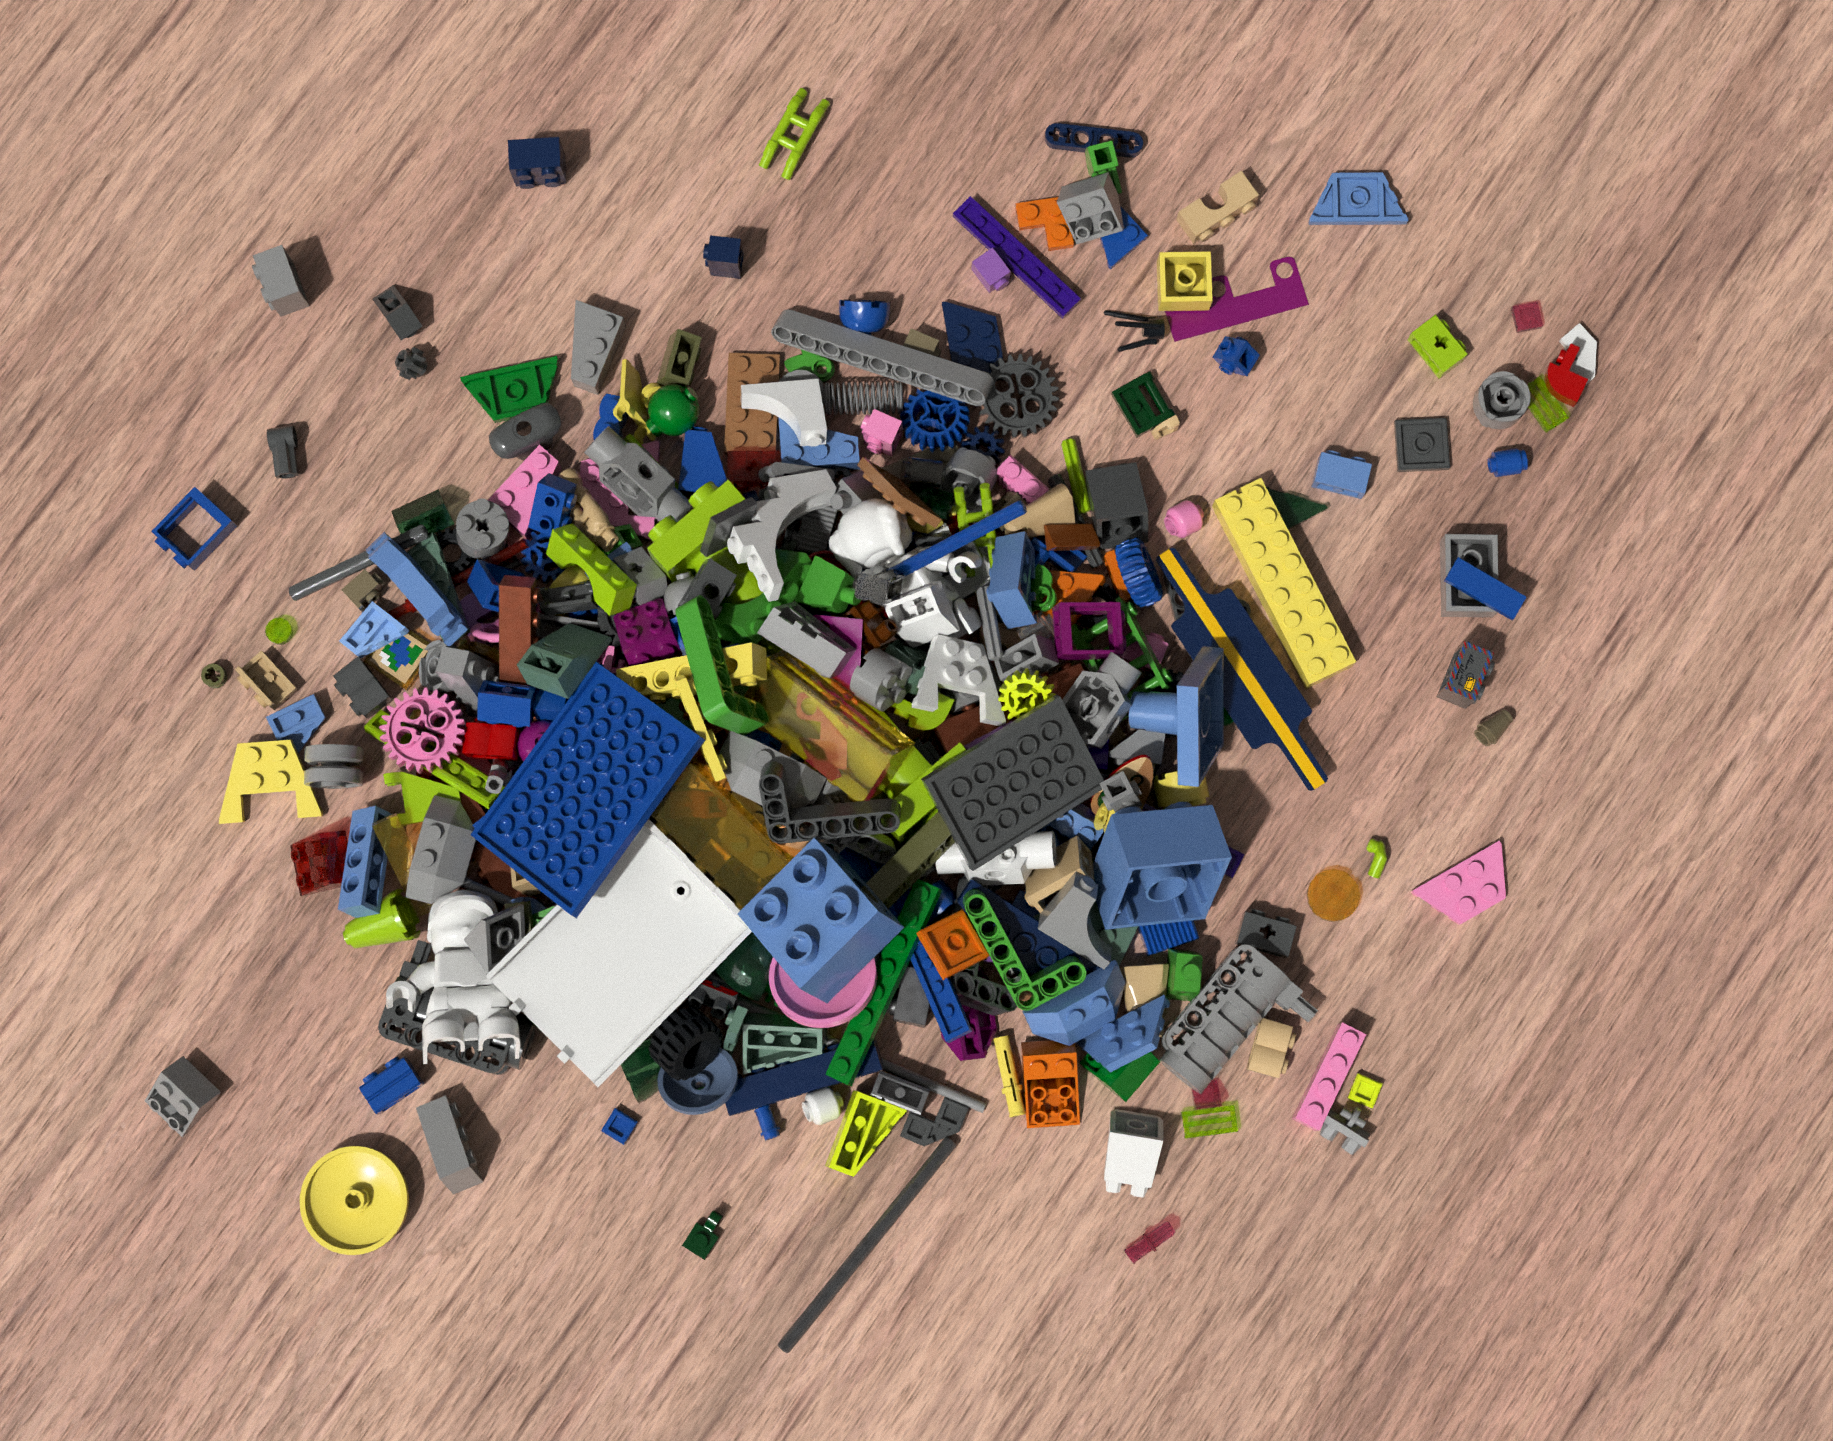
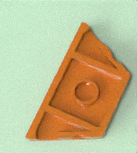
M1049 570L1053 576L1052 588L1057 594L1054 606L1059 602H1091L1093 594L1100 585L1103 586L1105 583V576ZM1047 595L1043 598V603L1046 601ZM1052 609L1044 612L1039 610L1033 612L1037 616V622L1053 623ZM1070 615L1071 625L1075 624L1081 615Z

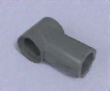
M294 425L267 429V441L273 455L275 477L288 479L298 476L295 449L298 447V439Z

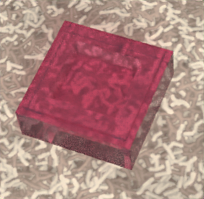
M1538 302L1512 306L1511 312L1516 333L1541 329L1543 327Z

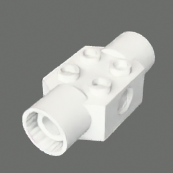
M1054 831L1034 832L974 871L969 869L959 848L954 843L935 862L937 873H964L968 881L973 878L984 886L1025 884L1033 869L1056 868Z

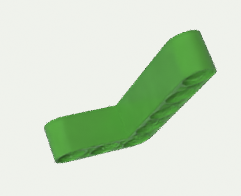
M698 595L677 607L675 612L700 707L706 720L711 724L741 735H747L769 722V717L762 704L734 693L713 613L708 601L703 596Z
M972 889L965 893L963 897L964 908L1014 1002L1020 1009L1025 1011L1032 1010L1084 981L1086 969L1081 960L1075 956L1065 957L1028 976L986 895L978 889ZM973 898L983 900L982 905L977 909L969 907V902ZM992 921L995 923V927L990 932H984L981 930L983 923ZM1004 944L1007 946V951L1004 954H994V949L997 945ZM1070 966H1079V971L1076 975L1069 976L1066 974ZM1010 968L1020 969V973L1015 978L1006 976ZM1054 978L1056 982L1052 988L1042 987L1044 980ZM1030 991L1032 996L1027 1001L1019 1000L1020 993Z

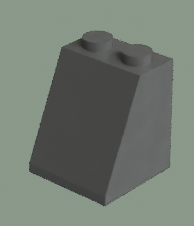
M1123 463L1117 466L1086 470V487L1091 506L1090 512L1093 528L1100 541L1099 550L1116 548V545L1130 538H1139L1143 543L1148 542V508L1137 463Z

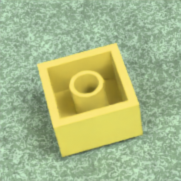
M1159 252L1157 259L1158 311H1207L1210 309L1213 301L1211 252Z

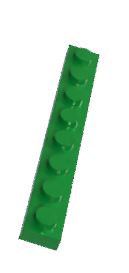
M920 879L913 884L898 917V921L904 928L884 947L876 964L877 983L874 994L867 1006L850 1020L825 1075L852 1087L920 940L917 932L926 927L943 891L940 888Z

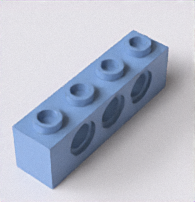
M377 806L358 809L352 812L338 910L355 918L380 914L392 832L389 815L393 814Z

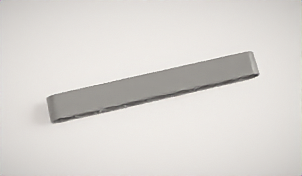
M789 309L781 312L771 330L773 338L780 343L975 406H981L985 403L994 385L993 378L986 372Z

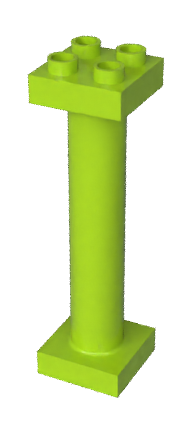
M729 480L719 488L712 481L701 486L688 501L694 509L677 522L672 515H669L657 523L648 534L653 543L647 549L652 560L666 575V581L669 584L677 581L675 575L691 571L692 576L696 575L703 561L709 558L737 575L733 581L736 584L733 592L728 598L725 596L722 602L743 604L763 593L758 587V581L754 573L749 570L747 562L738 564L734 555L729 552L728 546L708 557H705L700 552L710 518L745 500ZM762 637L757 645L766 648V656L771 655L774 668L806 703L807 690L811 687L816 688L819 693L811 697L812 707L816 710H822L828 702L857 735L856 761L889 799L896 800L901 806L900 825L897 830L887 834L899 848L905 845L938 812L921 778L965 752L964 746L959 742L933 766L930 765L884 711L882 712L859 699L857 724L828 692L827 689H832V678L822 677L814 668ZM816 715L830 730V717ZM884 814L885 817H893L891 814Z

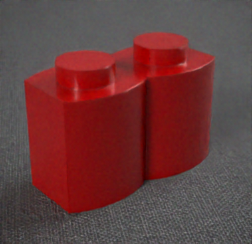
M476 718L474 722H466L462 754L471 758L518 761L519 751L517 744L522 730L510 724H489Z

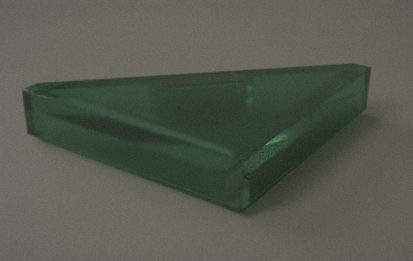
M1266 487L1288 530L1328 509L1325 504H1318L1306 500V498Z

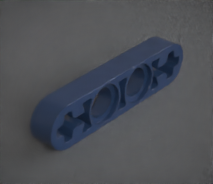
M1053 123L1045 131V142L1052 149L1085 153L1087 147L1100 144L1099 140L1103 136L1112 138L1116 156L1134 158L1141 153L1143 148L1142 137L1138 133L1131 131ZM1054 131H1058L1061 137H1059L1058 141H1053V136L1049 135H1053ZM1067 132H1071L1070 143H1066ZM1079 133L1087 135L1088 142L1084 145H1079L1075 142L1074 137ZM1118 138H1122L1120 149H1116ZM1129 140H1134V144L1138 145L1134 147V150L1129 149V145H1127Z

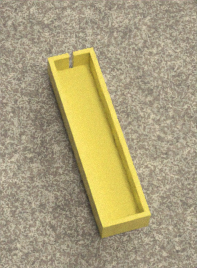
M1262 478L1241 487L1238 494L1234 490L1216 499L1212 508L1305 689L1351 668L1356 663V660Z

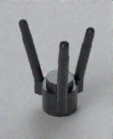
M1108 310L1103 312L1107 316L1140 321H1116L1115 325L1142 328V336L1147 337L1145 340L1118 347L1117 350L1119 352L1145 345H1156L1157 339H1164V319Z

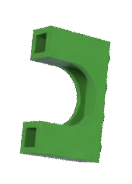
M775 549L777 567L784 582L779 599L768 602L766 596L762 593L757 598L743 604L721 602L722 611L714 620L719 639L741 644L751 642L757 644L763 637L757 632L772 609L776 606L794 602L812 564L807 553Z

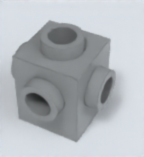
M1124 771L1099 783L1105 794L1101 798L1108 811L1114 810L1116 813L1126 807L1142 806L1138 797L1142 792L1135 780L1130 782Z

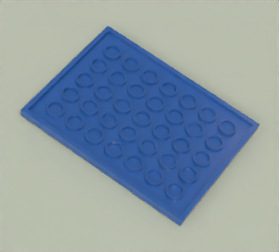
M595 662L471 833V836L577 919L704 743L705 739L602 665Z

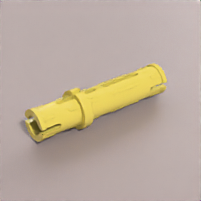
M1007 1035L994 1038L993 1042L1004 1087L1001 1090L1002 1094L1006 1096L1010 1118L1025 1115L1026 1111L1024 1110L1021 1096L1023 1088L1018 1082L1009 1041L1010 1037Z

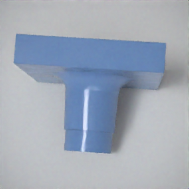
M1203 646L1177 684V693L1135 691L1130 700L1132 706L1129 709V725L1131 728L1177 735L1178 785L1199 787L1224 746L1223 648Z

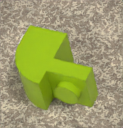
M938 692V709L933 712L912 708V703L904 699L899 704L894 702L890 707L895 708L894 714L908 720L906 726L919 730H930L939 726L946 719L954 699Z

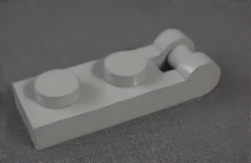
M775 462L761 468L758 475L760 480L766 483L769 482L770 478L826 469L831 479L834 480V469Z

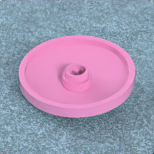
M774 957L769 969V985L778 1007L791 1020L813 1028L834 1027L853 1019L867 1006L874 994L877 983V966L873 958L828 1003H825L801 990Z

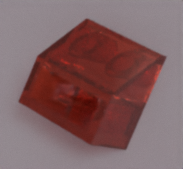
M345 830L317 833L290 845L291 859L294 862L296 884L299 888L300 896L341 888L348 845Z

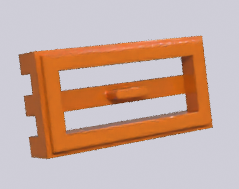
M1115 551L1106 552L1104 563L1113 588L1116 590L1115 593L1129 602L1132 598L1121 576Z

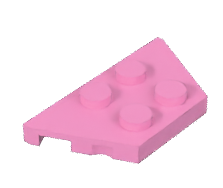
M1498 841L1414 889L1411 891L1412 894L1430 904L1438 912L1447 915L1449 919L1458 925L1506 898L1501 842Z

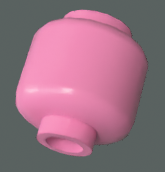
M1185 500L1167 510L1164 519L1165 527L1171 535L1185 538L1202 528L1204 512L1199 505Z

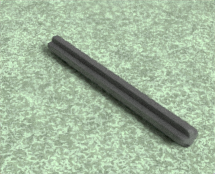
M419 525L392 539L405 550L428 539L429 533L424 525ZM364 551L291 586L289 594L294 601H298L375 563L369 559V554Z

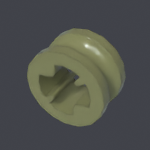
M208 664L203 668L201 678L210 688H220L227 681V672L218 664ZM212 670L220 673V677L217 676L219 680L216 682L208 679V675H212L210 674Z

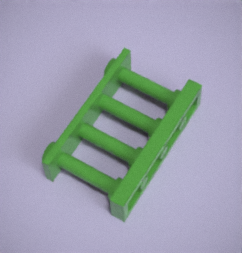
M1118 597L1115 600L1120 602L1121 610L1124 611L1125 619L1132 630L1131 633L1125 635L1126 647L1137 641L1144 653L1129 662V664L1138 670L1149 663L1155 674V677L1127 693L1129 700H1131L1132 694L1135 691L1148 693L1160 685L1167 692L1174 691L1170 683L1173 681L1171 674L1167 668H1162L1135 617L1138 615L1135 606L1131 601L1127 602ZM1107 618L1089 629L1086 627L1082 628L1076 623L1071 626L1072 640L1077 650H1094L1091 642L1094 641V637L1108 629ZM1109 646L1105 647L1102 650H1109ZM1106 659L1083 660L1088 671L1097 672ZM1126 713L1121 721L1129 717L1128 713Z

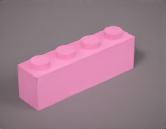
M1343 1022L1337 1025L1292 1117L1293 1120L1314 1131H1320L1366 1034Z

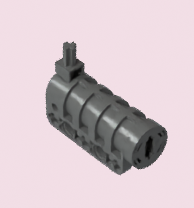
M420 940L417 941L411 961H404L399 977H397L395 982L406 981L419 965L427 962L432 949L431 944ZM434 987L420 996L416 995V1008L413 1013L408 1010V999L405 998L396 999L393 1002L392 1008L387 1009L385 1005L378 1025L381 1036L422 1050V1041L418 1043L416 1036L418 1032L422 1031V1024L426 1018L428 1003ZM519 1013L516 1016L520 1033L519 1059H515L514 1038L487 1039L483 1043V1051L478 1050V1040L465 1041V1052H461V1055L460 1043L458 1041H443L456 1046L455 1051L434 1045L435 1042H431L427 1047V1052L487 1073L502 1075L510 1067L518 1070L522 1069L532 1047L537 1026L524 1014ZM393 1025L405 1029L404 1034L392 1030ZM473 1047L475 1051L474 1057L468 1060L466 1052L469 1048ZM487 1056L497 1059L500 1062L497 1066L492 1063L485 1062L484 1060Z

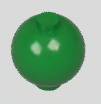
M669 384L659 388L652 395L648 404V414L650 417L646 421L648 429L657 437H660L663 433L669 436H679L691 430L695 426L700 412L697 393L690 387L686 388L678 384Z

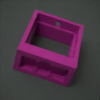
M1059 602L1052 608L1054 644L1058 660L1106 659L1110 652H1113L1118 657L1124 654L1127 646L1126 637L1122 634L1125 614L1121 610L1120 602ZM1107 614L1109 650H1073L1070 615Z

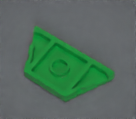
M557 356L462 376L460 379L494 423L507 421L540 403H548L559 360Z

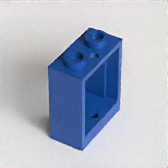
M194 487L151 532L158 537L154 542L165 552L170 548L176 554L173 559L184 569L189 566L195 571L237 528V525ZM199 504L222 526L190 558L167 536Z
M477 559L467 583L483 608L499 612V584L504 575L526 577L525 574Z

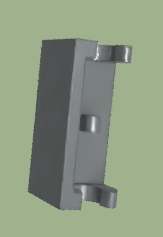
M590 581L585 584L550 589L540 588V594L543 597V601L539 602L540 609L547 616L598 609V604L593 600V589Z

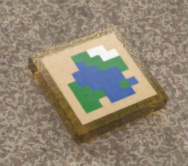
M408 629V634L368 654L364 660L367 665L407 691L419 676L420 659L426 658L428 651L425 648L430 644L410 629Z

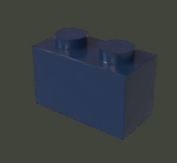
M710 235L709 244L705 243L703 251L705 267H709L710 275L741 279L744 258L741 239Z

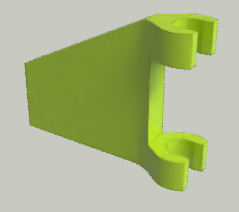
M405 772L383 774L387 787L399 784L402 787L405 813L389 815L393 828L423 822L434 795L461 802L460 791L452 786Z

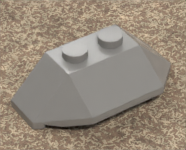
M729 731L719 754H722L728 768L724 770L731 791L761 806L759 779L761 769L767 762L774 761L784 766L792 808L815 803L827 779L807 765L733 731ZM767 777L769 780H778L775 777ZM771 801L774 804H782L779 801Z
M434 795L424 817L410 866L406 898L433 904L437 898L449 894L464 885L476 839L471 836L475 828L472 826L473 823L461 802Z

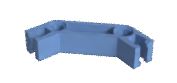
M383 532L366 549L369 559L390 577L427 621L430 631L436 636L441 635L444 640L443 642L448 647L468 630L459 611L417 562L388 534Z

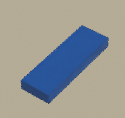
M1459 557L1455 560L1444 579V582L1510 620L1515 618L1526 599L1525 595Z

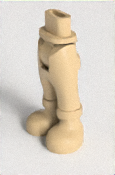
M573 468L564 470L558 477L577 484L575 490L577 501L570 513L573 524L597 547H601L605 552H609L619 539L614 533L615 527L610 524L607 513L592 497L590 491L583 487L580 474Z

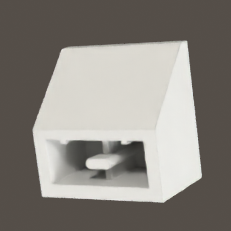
M940 581L895 597L884 604L888 617L894 620L899 627L897 633L912 648L932 641V638L938 634L946 636L960 630Z

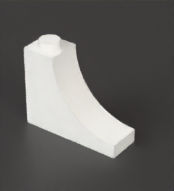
M818 379L741 385L742 409L762 410L781 418L793 429L800 446L814 447L826 444L827 426Z

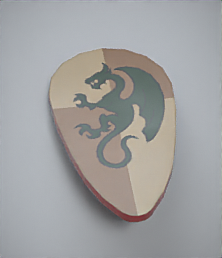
M1139 755L1128 760L1105 779L1107 780L1124 771L1130 782L1135 780L1142 792L1138 796L1142 803V806L1138 808L1141 810L1147 801L1153 780V764L1148 755ZM1103 790L1094 794L1090 801L1092 812L1095 815L1103 803L1101 798L1105 796Z

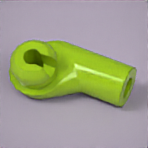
M1370 839L1366 849L1368 852L1374 853V858L1367 874L1379 879L1387 862L1385 844L1381 840Z

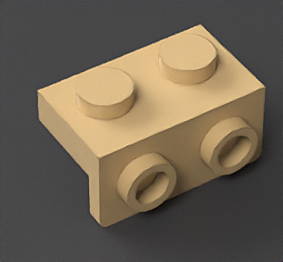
M262 650L242 668L238 666L235 669L239 673L237 680L247 690L251 687L257 693L254 698L263 708L269 706L276 710L298 690Z

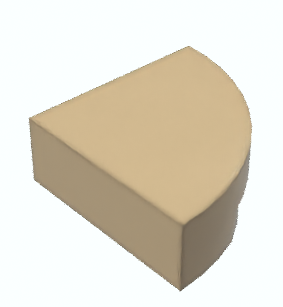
M1174 415L1163 421L1151 431L1155 440L1178 430L1180 422L1177 416Z

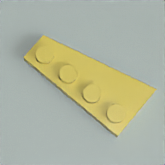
M683 674L673 678L684 708L689 714V721L693 731L705 739L700 750L708 763L707 768L710 775L716 782L726 778L723 770L728 769L722 754H716L713 747L718 744L712 729H706L704 724L706 718L702 713L700 705H697L694 699V695L697 692L693 680H687Z

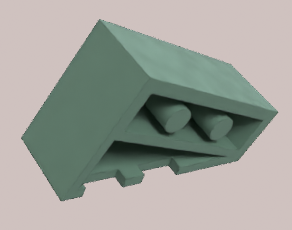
M749 1013L743 1023V1074L751 1073L752 1070L763 1067H774L775 1064L786 1061L793 1062L822 1054L828 1042V1028L804 1026L791 1020L786 1015Z

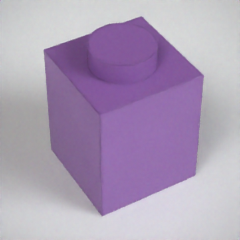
M993 247L972 261L971 270L989 293L995 289L1000 291L1009 284L1008 280L1010 279L1011 271Z

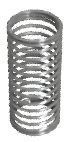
M885 381L882 387V400L880 382H877L876 398L874 382L871 383V397L869 396L868 382L865 383V402L863 383L860 382L859 404L857 383L854 382L853 402L851 383H848L847 400L846 386L844 382L842 383L841 402L840 384L837 382L836 406L834 383H831V388L829 382L825 383L826 415H831L832 403L835 415L838 412V405L840 415L843 414L844 406L846 415L849 414V407L851 408V414L854 415L855 403L857 414L859 415L861 412V401L864 415L866 414L867 403L870 415L872 414L873 405L874 409L878 410V404L880 412L884 413V399L887 415L890 411V399L893 415L895 414L896 402L898 414L903 411L902 382L895 381L894 398L892 383L889 382L888 402Z

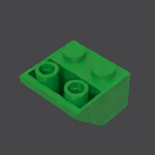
M1151 1052L1112 1072L1105 1069L1101 1063L1095 1061L1088 1053L1080 1061V1064L1125 1102L1160 1063Z

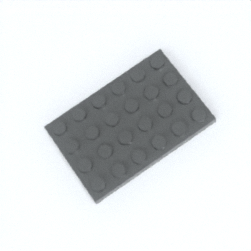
M1055 695L921 778L969 869L972 871L1101 791L1102 788L1099 783L1104 781L1059 695Z

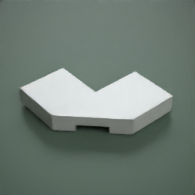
M1579 323L1563 336L1559 342L1566 350L1570 343L1580 347L1569 371L1587 378V385L1595 377L1597 341Z

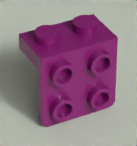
M662 599L649 601L641 606L639 605L620 612L613 617L622 651L629 666L665 660L682 653Z

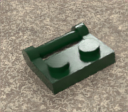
M1151 371L1111 393L1136 438L1176 415L1174 409L1169 408L1153 381L1155 377ZM1141 386H1145L1161 412L1160 415L1155 416L1139 389Z

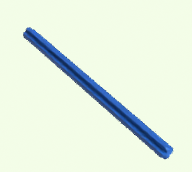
M1019 500L857 585L855 589L862 591L863 599L1024 515L1027 512L1026 506ZM809 612V613L812 614V615H825V616H831V615H833V614H826V613H820V614H819V613H817V612H815V613H814V612H813V613H812V612Z

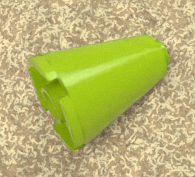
M402 889L390 892L381 900L380 914L354 918L345 925V930L343 931L345 942L353 948H363L418 938L420 930L416 931L415 924L420 923L411 899L400 894L403 892Z

